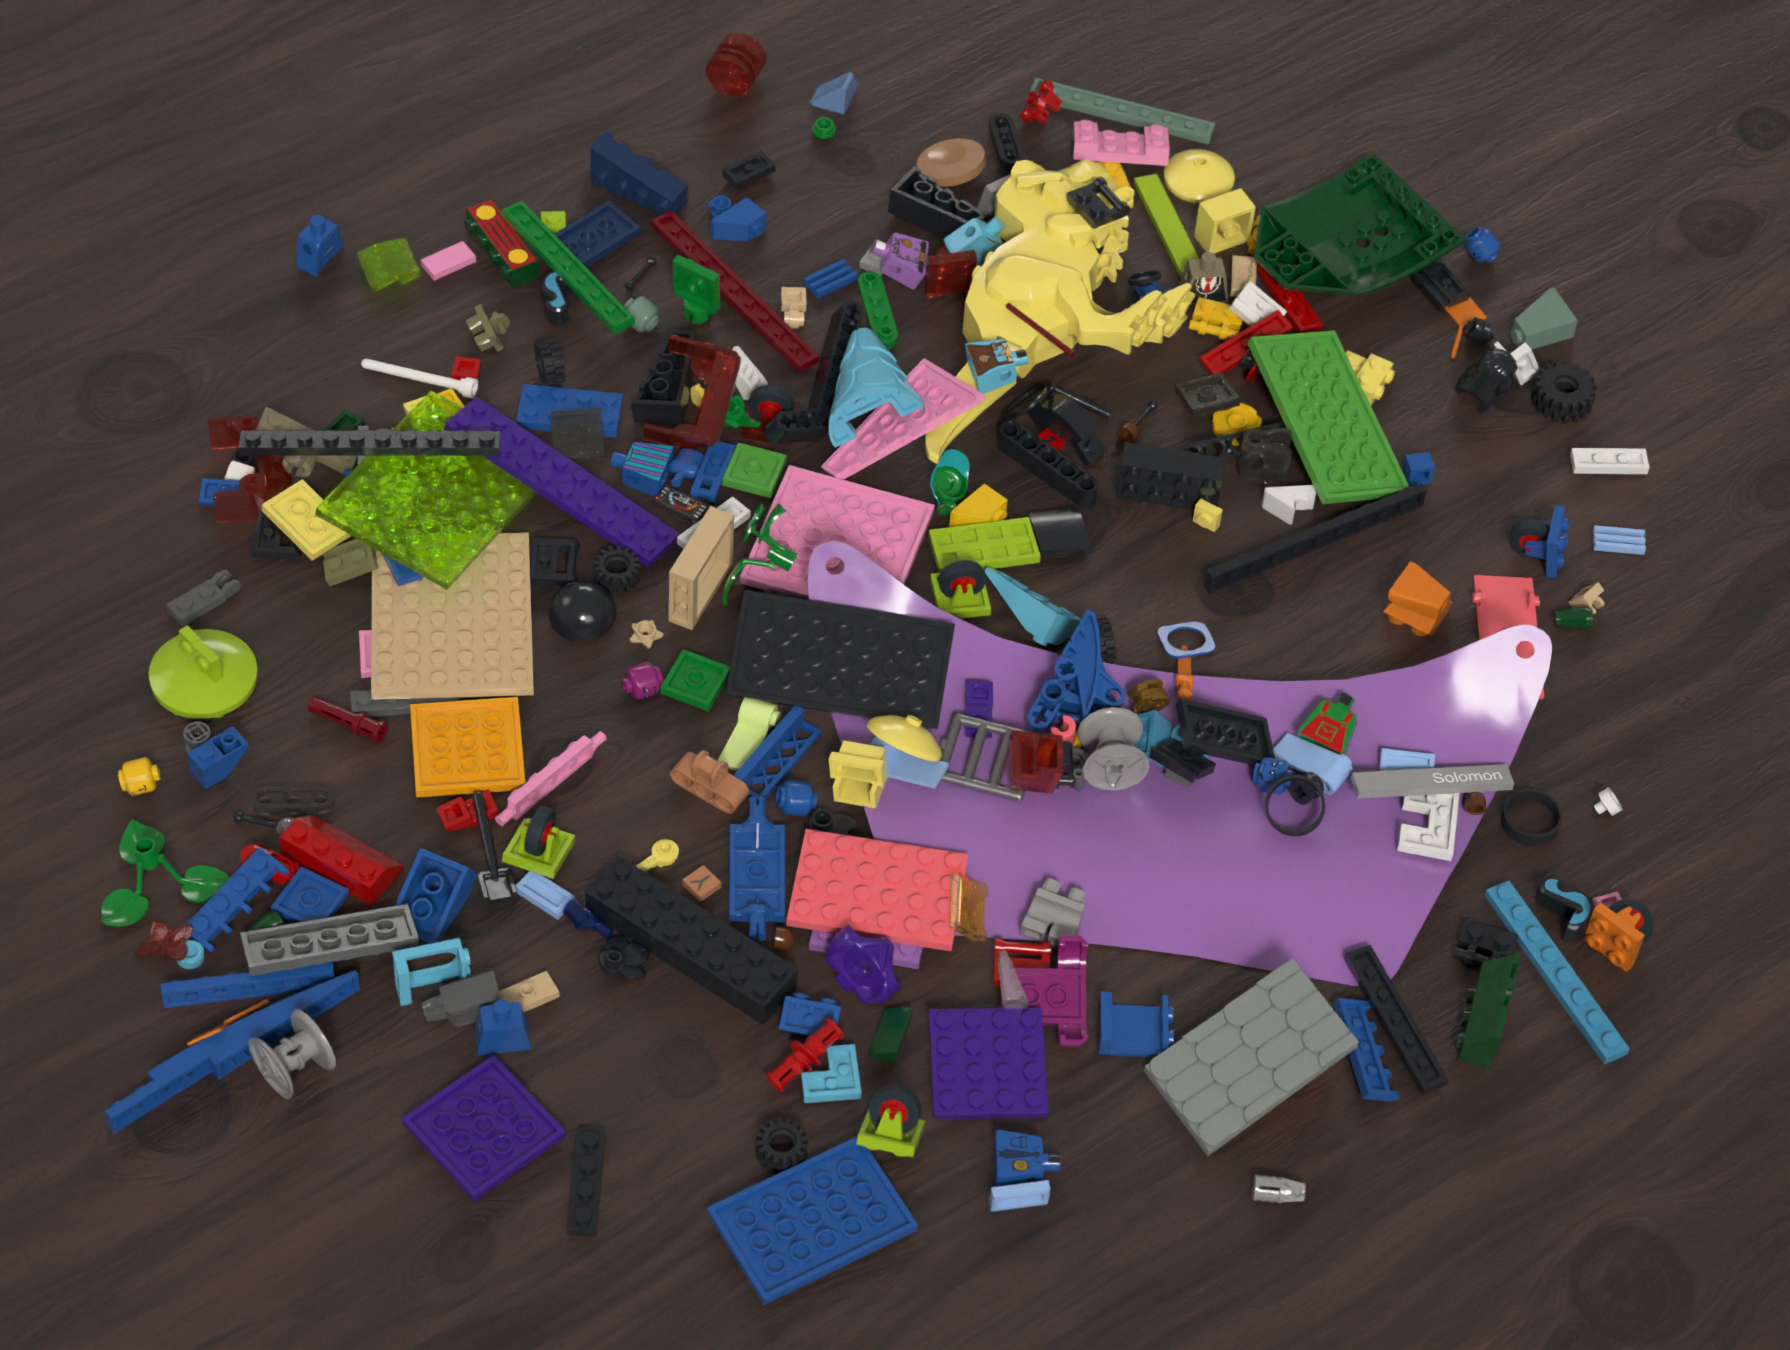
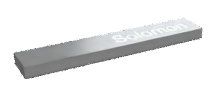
M1507 764L1354 772L1351 776L1357 799L1513 790L1514 781Z

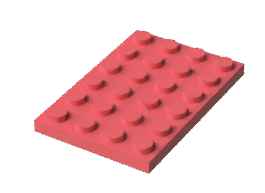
M806 829L786 926L837 933L844 926L849 925L861 937L887 938L894 943L952 951L969 854Z

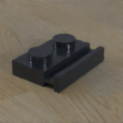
M1443 262L1422 270V273L1418 274L1416 272L1413 275L1412 281L1440 312L1447 306L1450 308L1469 300L1470 292Z
M1176 739L1160 744L1158 749L1153 747L1149 756L1152 760L1191 783L1194 782V779H1201L1212 774L1216 766L1215 762L1199 753L1185 751L1184 745Z

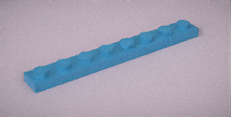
M1506 881L1487 889L1484 895L1510 933L1518 935L1517 943L1603 1064L1627 1055L1630 1049L1511 882Z

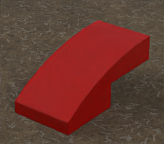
M488 789L482 792L489 821L498 816L500 812ZM460 796L436 808L447 831L478 825L472 798L463 801Z

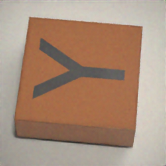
M703 865L682 879V885L699 902H702L721 888V881Z

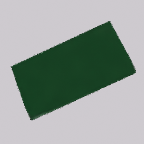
M885 1008L868 1056L896 1063L912 1020L913 1008Z

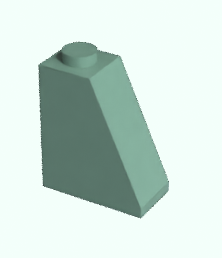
M1550 288L1515 318L1511 330V339L1518 347L1526 343L1531 350L1573 338L1578 321L1556 289Z

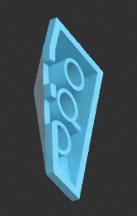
M986 568L984 572L1025 630L1034 635L1032 638L1034 641L1044 646L1047 643L1058 646L1072 637L1077 626H1079L1081 618L1063 607L1059 608L1049 603L1048 598L1028 590L1027 586L1005 573L992 568Z

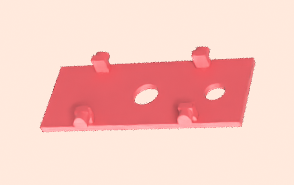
M1473 576L1474 593H1472V603H1475L1478 640L1522 624L1537 627L1535 606H1540L1539 596L1534 594L1533 578ZM1522 641L1516 647L1517 655L1524 659L1530 658L1535 651L1533 644L1528 641ZM1542 688L1539 699H1544V688Z

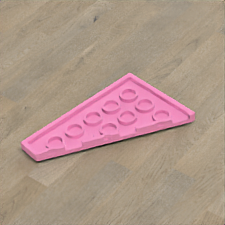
M924 358L907 375L908 381L923 399L924 407L903 417L900 416L890 402L877 407L856 429L857 438L842 444L821 468L831 477L844 480L982 403L986 398L980 391Z

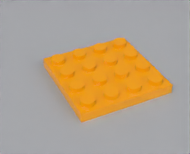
M518 697L410 704L416 797L482 793L488 789L490 792L513 791L525 784Z

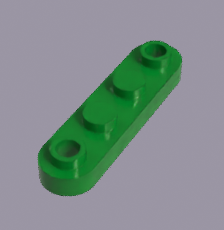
M864 272L858 277V291L869 329L876 334L887 349H892L897 344L898 331L883 280L875 272Z

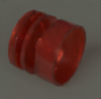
M742 33L729 34L706 66L708 80L723 94L736 97L745 95L766 65V53L758 41Z

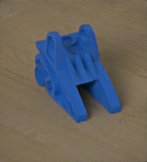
M1087 609L1079 626H1077L1070 641L1057 660L1052 679L1043 684L1040 694L1029 711L1026 721L1027 731L1037 733L1042 737L1049 731L1057 717L1063 719V715L1071 717L1077 723L1078 729L1082 720L1089 714L1102 709V706L1106 708H1121L1126 697L1124 689L1105 672L1101 658L1099 627L1093 611ZM1109 691H1117L1121 699L1117 701ZM1061 710L1068 711V712H1072V713L1069 714V713L1061 712ZM1040 716L1044 718L1039 724L1035 723Z

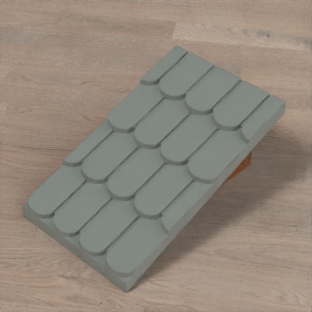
M1292 958L1258 981L1254 987L1227 1004L1223 1010L1188 1032L1180 1041L1154 1057L1150 1063L1145 1065L1144 1072L1205 1154L1209 1156L1356 1049L1359 1041Z

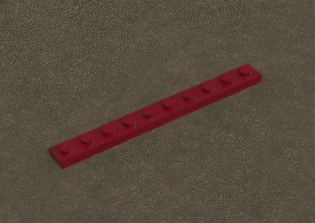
M671 210L651 220V227L680 256L691 259L696 264L711 269L720 275V295L798 373L819 363V355Z

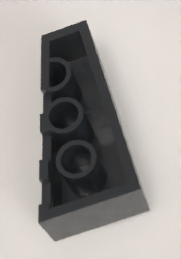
M916 166L891 189L888 206L889 213L943 238H946L973 218H978L983 222L986 220V215L964 199H956L954 192L948 188L943 190L937 186L935 179L930 176L924 177L921 175V170Z
M695 330L670 331L659 351L657 361L653 362L649 369L650 373L647 379L642 381L637 397H633L631 401L634 423L684 425L699 355Z

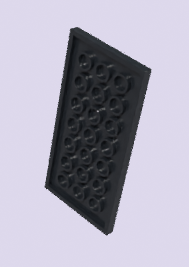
M744 590L726 695L868 719L885 715H897L905 718L907 715H912L922 721L921 726L924 728L938 730L955 624Z

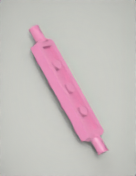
M599 731L591 739L584 735L578 741L570 743L566 751L558 757L552 758L544 769L539 773H534L521 788L511 792L508 797V806L495 817L496 822L500 826H504L511 818L517 820L591 759L596 748L607 740L605 734Z

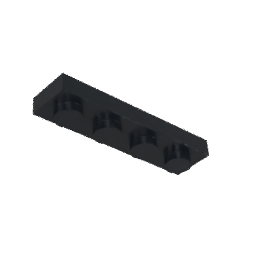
M577 1128L567 1235L597 1236L606 1129Z

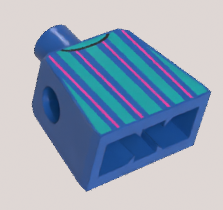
M634 442L628 455L619 452L613 453L611 467L622 469V482L624 485L660 498L659 495L662 493L661 491L670 473V462L674 459V446Z

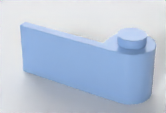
M1289 733L1273 749L1275 758L1286 760L1289 763V767L1305 774L1308 772L1317 774L1324 784L1323 793L1327 795H1333L1353 772L1352 762L1346 755L1336 754Z
M877 736L870 743L873 746L885 747L889 778L935 789L949 767L947 762L928 761L900 751Z

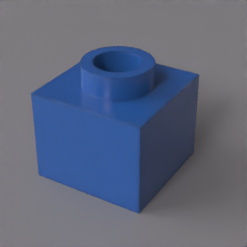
M1430 452L1405 455L1402 472L1409 486H1415L1420 483L1423 485L1431 484L1435 465Z

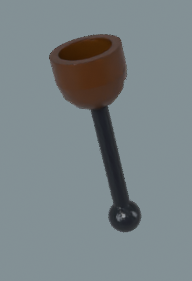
M1150 401L1148 408L1134 423L1126 422L1117 430L1118 438L1123 443H1133L1138 438V425L1151 411L1157 409V402Z

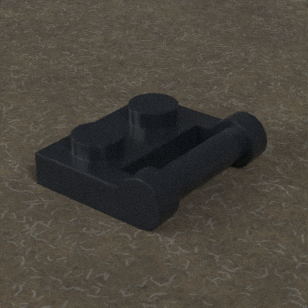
M1098 177L1091 184L1067 193L1066 200L1092 229L1127 216L1131 210L1126 202L1121 201L1113 193L1103 177ZM1101 193L1114 208L1109 209L1097 194Z
M258 511L252 548L253 557L285 559L288 562L294 563L299 561L301 552L291 539H289L288 546H281L283 531L262 511Z
M533 538L530 585L564 587L568 583L577 581L575 570L577 554L580 552V543L572 539ZM559 552L566 553L565 573H557Z

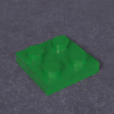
M683 649L662 683L660 694L709 712L729 678L731 667Z

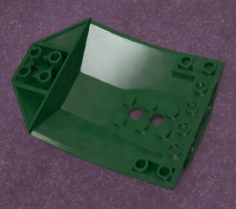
M1373 152L1336 176L1313 188L1275 203L1262 204L1254 260L1285 290L1361 295L1373 293L1415 274L1464 244L1466 238ZM1378 231H1384L1387 233V235L1382 236L1376 235L1375 233ZM1366 240L1370 245L1366 248L1358 247L1356 242Z

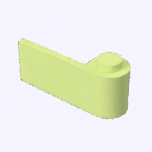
M744 698L738 714V723L718 761H725L728 763V769L737 772L766 739L772 726L776 727L781 716V712L778 711V705Z

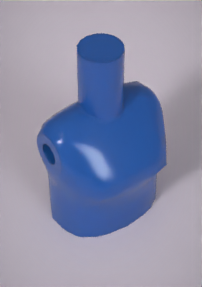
M691 449L680 450L676 458L669 465L670 473L674 474L671 480V484L674 487H679L684 478H696L704 459L703 454Z

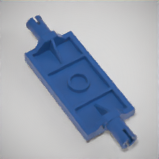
M756 796L749 799V817L747 821L742 824H730L729 921L749 922L748 938L755 942L756 932L759 933V942L766 939V922H785V825H773L768 821L766 817V799L762 796H759V805H756Z

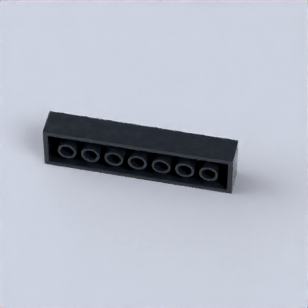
M621 856L585 892L586 912L631 941L645 946L653 955L762 1025L784 1003L785 996H790L797 988V968Z

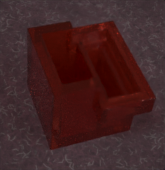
M1012 730L1010 734V789L1053 794L1063 774V735L1041 733L1039 737V733Z

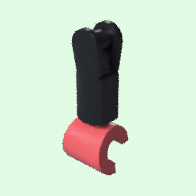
M1063 715V732H1060L1056 727L1051 728V740L1055 744L1056 789H1059V786H1070V788H1073L1074 782L1073 743L1076 738V725L1071 717ZM1059 772H1069V775H1059Z

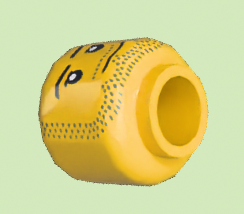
M147 757L126 761L122 765V770H118L121 788L123 792L127 791L131 796L153 792L157 786L156 781L161 780L158 765H152Z

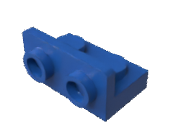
M793 993L792 997L785 996L779 1030L810 1036L825 1025L824 1021L827 1018H830L838 1026L842 1008L836 1006L837 1001L821 998L820 1002L810 1001V996Z

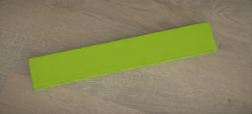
M1157 174L1134 178V186L1181 279L1187 261L1199 259Z

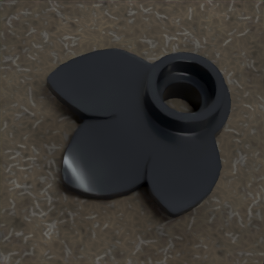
M826 809L816 810L809 818V828L816 831L850 836L848 832L857 826V822L851 816L844 813L833 815Z
M623 935L609 939L606 943V950L601 952L598 959L601 971L610 976L621 974L630 980L645 978V971L640 965L648 960L651 953L650 950L641 944H629L628 939Z

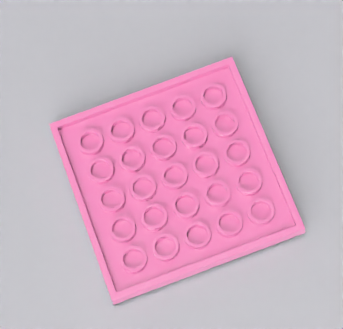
M789 465L762 528L774 507L778 503L781 504L786 512L781 514L770 525L769 535L779 544L796 552L797 556L788 572L776 565L774 569L765 566L747 564L740 575V583L792 598L809 600L808 566L814 548L822 543L839 541L856 548L905 585L933 516L935 505ZM757 537L748 559L770 562V559L766 558L771 547L764 541H761L759 544V538ZM832 557L827 561L826 569L830 574L838 575L844 570V563L840 558Z

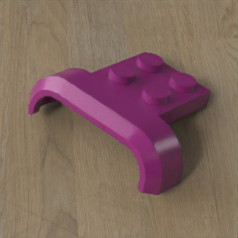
M1060 935L1057 969L1002 968L1001 1008H1042L1043 1026H1057L1058 1046L1080 1048L1088 1041L1086 1030V955L1088 942L1081 936Z

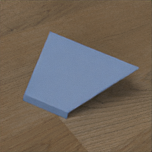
M849 72L819 86L810 103L819 108L845 114L859 83L854 75Z

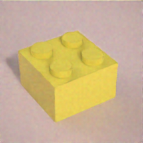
M1241 188L1200 202L1194 234L1195 239L1206 252L1213 254L1247 242L1251 236L1255 205Z

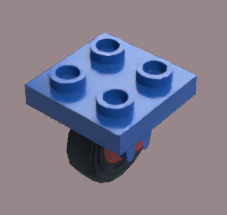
M1555 505L1551 522H1542L1534 519H1525L1517 522L1512 527L1509 537L1511 548L1519 555L1531 559L1546 560V577L1556 578L1558 568L1563 569L1565 553L1562 552L1567 550L1569 535L1565 534L1569 528V517H1565V506Z

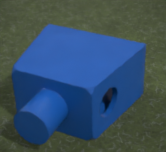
M500 999L495 1001L493 1005L480 1007L474 1028L477 1056L531 1050L528 1021L521 1003H509L506 1000Z

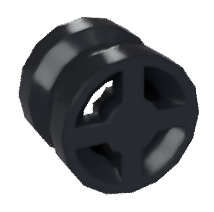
M1308 772L1303 775L1313 780L1320 787L1322 793L1324 792V784L1317 774ZM1292 781L1289 789L1292 798L1301 805L1308 804L1312 799L1320 797L1316 789L1305 782Z

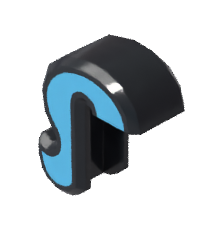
M554 271L547 273L541 279V301L545 306L547 321L553 325H563L570 319L567 311L570 304L566 295L574 294V292Z
M1546 877L1541 880L1536 893L1537 905L1570 920L1563 941L1574 942L1582 939L1585 936L1595 908L1592 899L1584 892L1576 889L1563 890L1564 882L1561 879Z

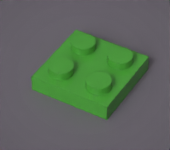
M738 442L724 474L722 486L771 498L786 464L787 455Z

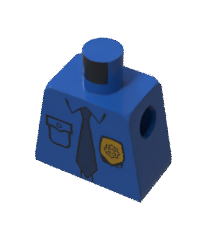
M996 1130L994 1141L995 1187L1042 1181L1044 1171L1060 1170V1154L1043 1153V1139L1039 1136Z

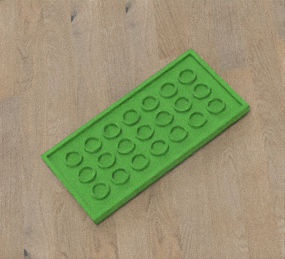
M1335 331L1250 338L1247 344L1322 504L1381 499L1409 487Z

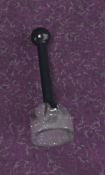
M236 812L233 815V820L236 823L245 821L276 828L279 836L296 819L284 817L278 823L247 817L241 812Z

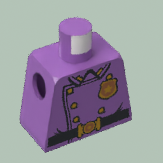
M893 233L886 243L877 239L873 242L870 252L882 257L880 266L882 273L913 290L925 276L929 242L899 233Z

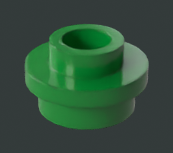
M820 117L812 125V132L818 138L827 139L835 134L836 127L830 118Z

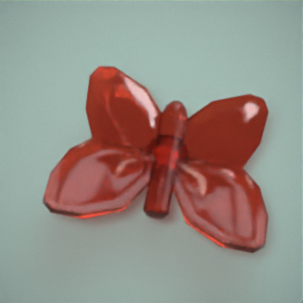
M154 921L151 928V939L144 942L137 949L135 955L146 957L154 955L159 951V955L162 957L167 952V956L172 960H184L188 954V947L185 943L192 935L193 925L187 924L179 927L177 930L174 928L168 930L166 925L160 921Z

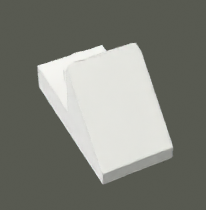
M1314 485L1267 487L1264 489L1262 508L1292 525L1295 510L1313 509L1316 497Z

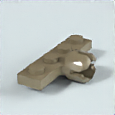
M265 407L256 427V431H315L268 407ZM285 455L282 464L288 474L291 473L293 466H296L297 470L294 477L297 478L308 477L311 471H313L316 462H320L343 474V471L353 469L357 456Z

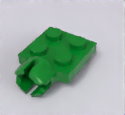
M677 255L672 261L674 294L678 295L683 301V315L687 321L690 320L691 314L692 324L705 323L708 320V316H712V313L715 314L720 309V275L711 269L696 264L691 259Z

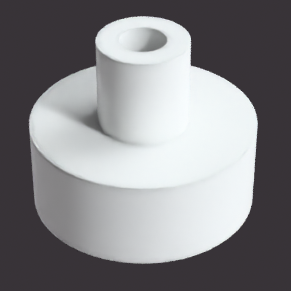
M1609 787L1598 793L1601 801L1594 805L1598 814L1608 810L1613 816L1622 811L1620 802Z

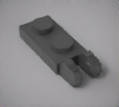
M227 569L221 570L212 579H208L167 603V611L183 627L226 602L227 598L240 590L241 584L237 579H230L232 574Z

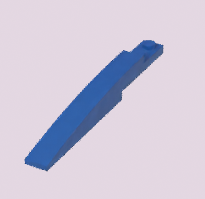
M352 971L272 1004L225 1027L222 1031L199 1041L147 1072L149 1078L147 1085L138 1087L133 1094L122 1101L114 1102L105 1111L108 1127L114 1134L211 1072L218 1080L252 1059L248 1044L250 1038H259L271 1047L293 1033L291 1013L294 1009L302 1010L313 1020L359 991L358 973Z

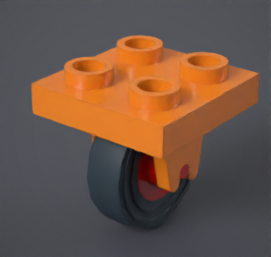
M1618 900L1611 904L1609 908L1600 902L1593 910L1583 940L1591 948L1598 950L1606 956L1614 965L1628 972L1634 966L1641 944L1646 942L1653 932L1654 918L1651 911L1645 905L1635 900Z

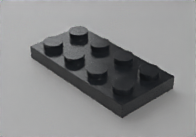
M1181 699L1175 704L1185 751L1254 766L1265 757L1275 758L1267 718Z

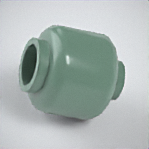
M644 296L636 299L630 298L624 305L626 310L635 318V324L631 327L639 333L645 331L649 333L660 320L658 316L659 308Z

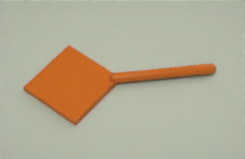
M1470 297L1469 300L1455 306L1444 308L1459 326L1451 353L1452 359L1456 357L1462 332L1469 320L1472 321L1474 316L1482 320L1487 319Z
M265 999L224 1020L222 1025L196 1036L188 1042V1045L222 1031L231 1023L268 1005L269 1000Z

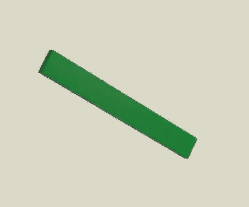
M522 200L501 210L502 217L614 335L635 324V318Z

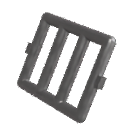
M959 713L955 714L947 738L942 740L940 746L942 751L940 761L950 764L962 725L975 728L977 732L963 776L948 773L946 770L940 782L1017 802L1022 801L1030 776H1034L1037 763L1035 759L1041 743V736L1037 733ZM988 732L1003 736L989 783L973 779ZM1013 739L1029 742L1014 790L999 785Z

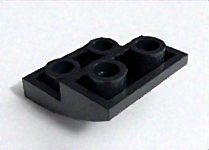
M1078 507L1028 513L1040 555L1051 556L1060 552H1079L1082 549L1091 548L1088 532Z

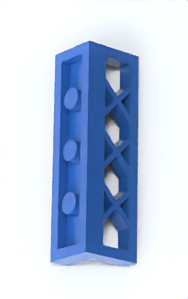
M794 706L734 774L748 788L752 784L764 783L765 789L760 794L749 789L750 793L746 797L750 799L756 796V804L758 805L759 796L767 799L821 736L822 730L804 721L805 709L802 707ZM800 729L811 734L808 739L796 740V734ZM794 748L795 754L792 757L781 758L780 752L783 749ZM779 765L780 771L778 774L766 775L765 769L767 767Z

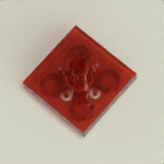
M942 247L936 251L935 256H928L924 286L926 297L969 291L973 280L972 273L977 262L975 250L950 253L947 247Z

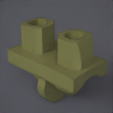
M477 305L474 307L477 314L466 320L473 335L485 329V332L474 337L476 344L481 352L493 346L497 352L503 350L504 347L496 332L500 334L506 333V328L510 324L508 316L504 313L493 312L491 314L492 317L489 318L482 305Z

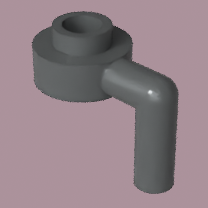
M1073 748V763L1079 764V766L1073 767V785L1076 791L1084 789L1083 766L1088 757L1079 748Z

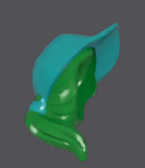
M955 449L946 450L941 455L939 464H936L930 477V490L934 498L937 499L936 511L941 516L951 514V511L957 505L956 502L964 497L967 490L969 461L962 452Z

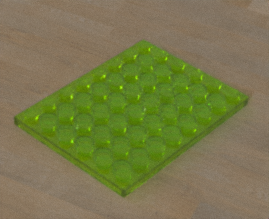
M430 391L392 431H445V423L457 414L462 407ZM366 456L316 507L315 515L448 590L537 492L484 456Z

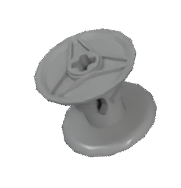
M1106 708L1089 714L1081 721L1077 730L1078 740L1084 748L1093 752L1087 757L1083 766L1084 778L1090 785L1101 790L1115 791L1134 786L1146 777L1150 768L1149 759L1141 749L1134 747L1143 733V722L1136 713L1123 708Z
M294 1009L291 1013V1024L295 1035L289 1039L285 1037L281 1039V1044L276 1048L272 1049L259 1038H250L248 1041L250 1053L259 1071L271 1087L286 1099H290L294 1094L293 1082L289 1073L295 1069H303L305 1062L311 1058L324 1069L333 1070L336 1067V1058L325 1035L317 1024L300 1009Z

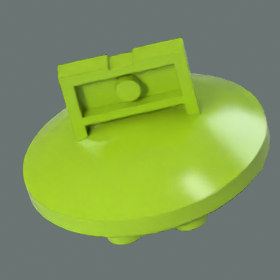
M188 625L179 630V635L170 639L159 648L149 667L150 687L156 700L173 714L193 719L220 718L235 710L250 697L258 678L256 658L244 641L224 631L213 629L192 630Z

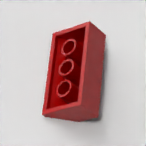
M315 815L296 818L279 836L282 855L297 862L300 867L349 889L350 895L370 906L378 900L404 869L403 864Z

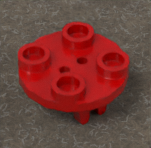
M1045 79L1040 84L1037 92L1031 91L1025 101L1028 105L1022 110L1019 118L1026 123L1035 119L1044 124L1047 121L1046 117L1050 114L1045 109L1046 107L1055 112L1060 109L1058 105L1062 103V100L1053 93L1055 85L1051 81Z

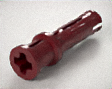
M318 696L313 697L308 705L309 712L348 727L354 735L368 737L375 744H380L387 734L388 723L371 719L367 713L360 712L356 714Z

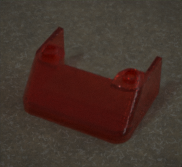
M669 334V352L693 357L691 361L692 374L698 379L706 380L707 384L695 426L680 424L671 430L645 423L644 440L674 446L679 449L714 446L720 441L740 370V356L736 351L729 348Z
M250 415L209 418L211 449L239 447L241 431L256 430L259 419ZM258 455L259 473L243 476L239 481V491L213 493L217 523L257 520L258 511H262L263 503L291 487L292 475L284 470L282 464L285 455Z

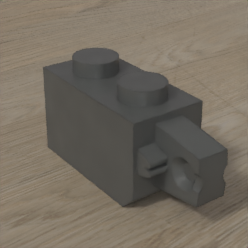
M493 970L478 973L464 980H455L439 987L440 994L422 1002V1008L428 1022L448 1018L451 1025L461 1027L476 1022L480 1007L493 1005L495 1001L504 1000L500 983Z

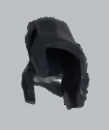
M1504 349L1486 351L1458 379L1456 383L1458 395L1465 391L1478 396L1484 403L1477 411L1483 414L1496 402V397L1506 393L1511 387L1514 379L1513 374L1518 369L1516 360ZM1503 382L1501 387L1496 392H1494L1495 387L1499 383Z

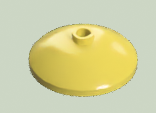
M1191 149L1177 153L1168 160V166L1164 168V181L1168 189L1177 197L1193 203H1200L1223 195L1226 192H1231L1234 185L1235 175L1231 165L1220 155L1208 150Z
M897 715L876 716L869 719L867 723V728L874 735L903 752L933 762L940 761L942 757L941 748L934 736L921 726L922 721L912 715H907L906 718Z

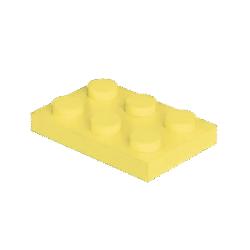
M303 479L262 504V512L312 561L353 534V528Z

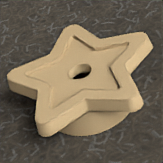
M644 620L637 624H632L634 634L630 638V642L642 643L650 649L653 641L662 638L664 634L656 630L653 620Z

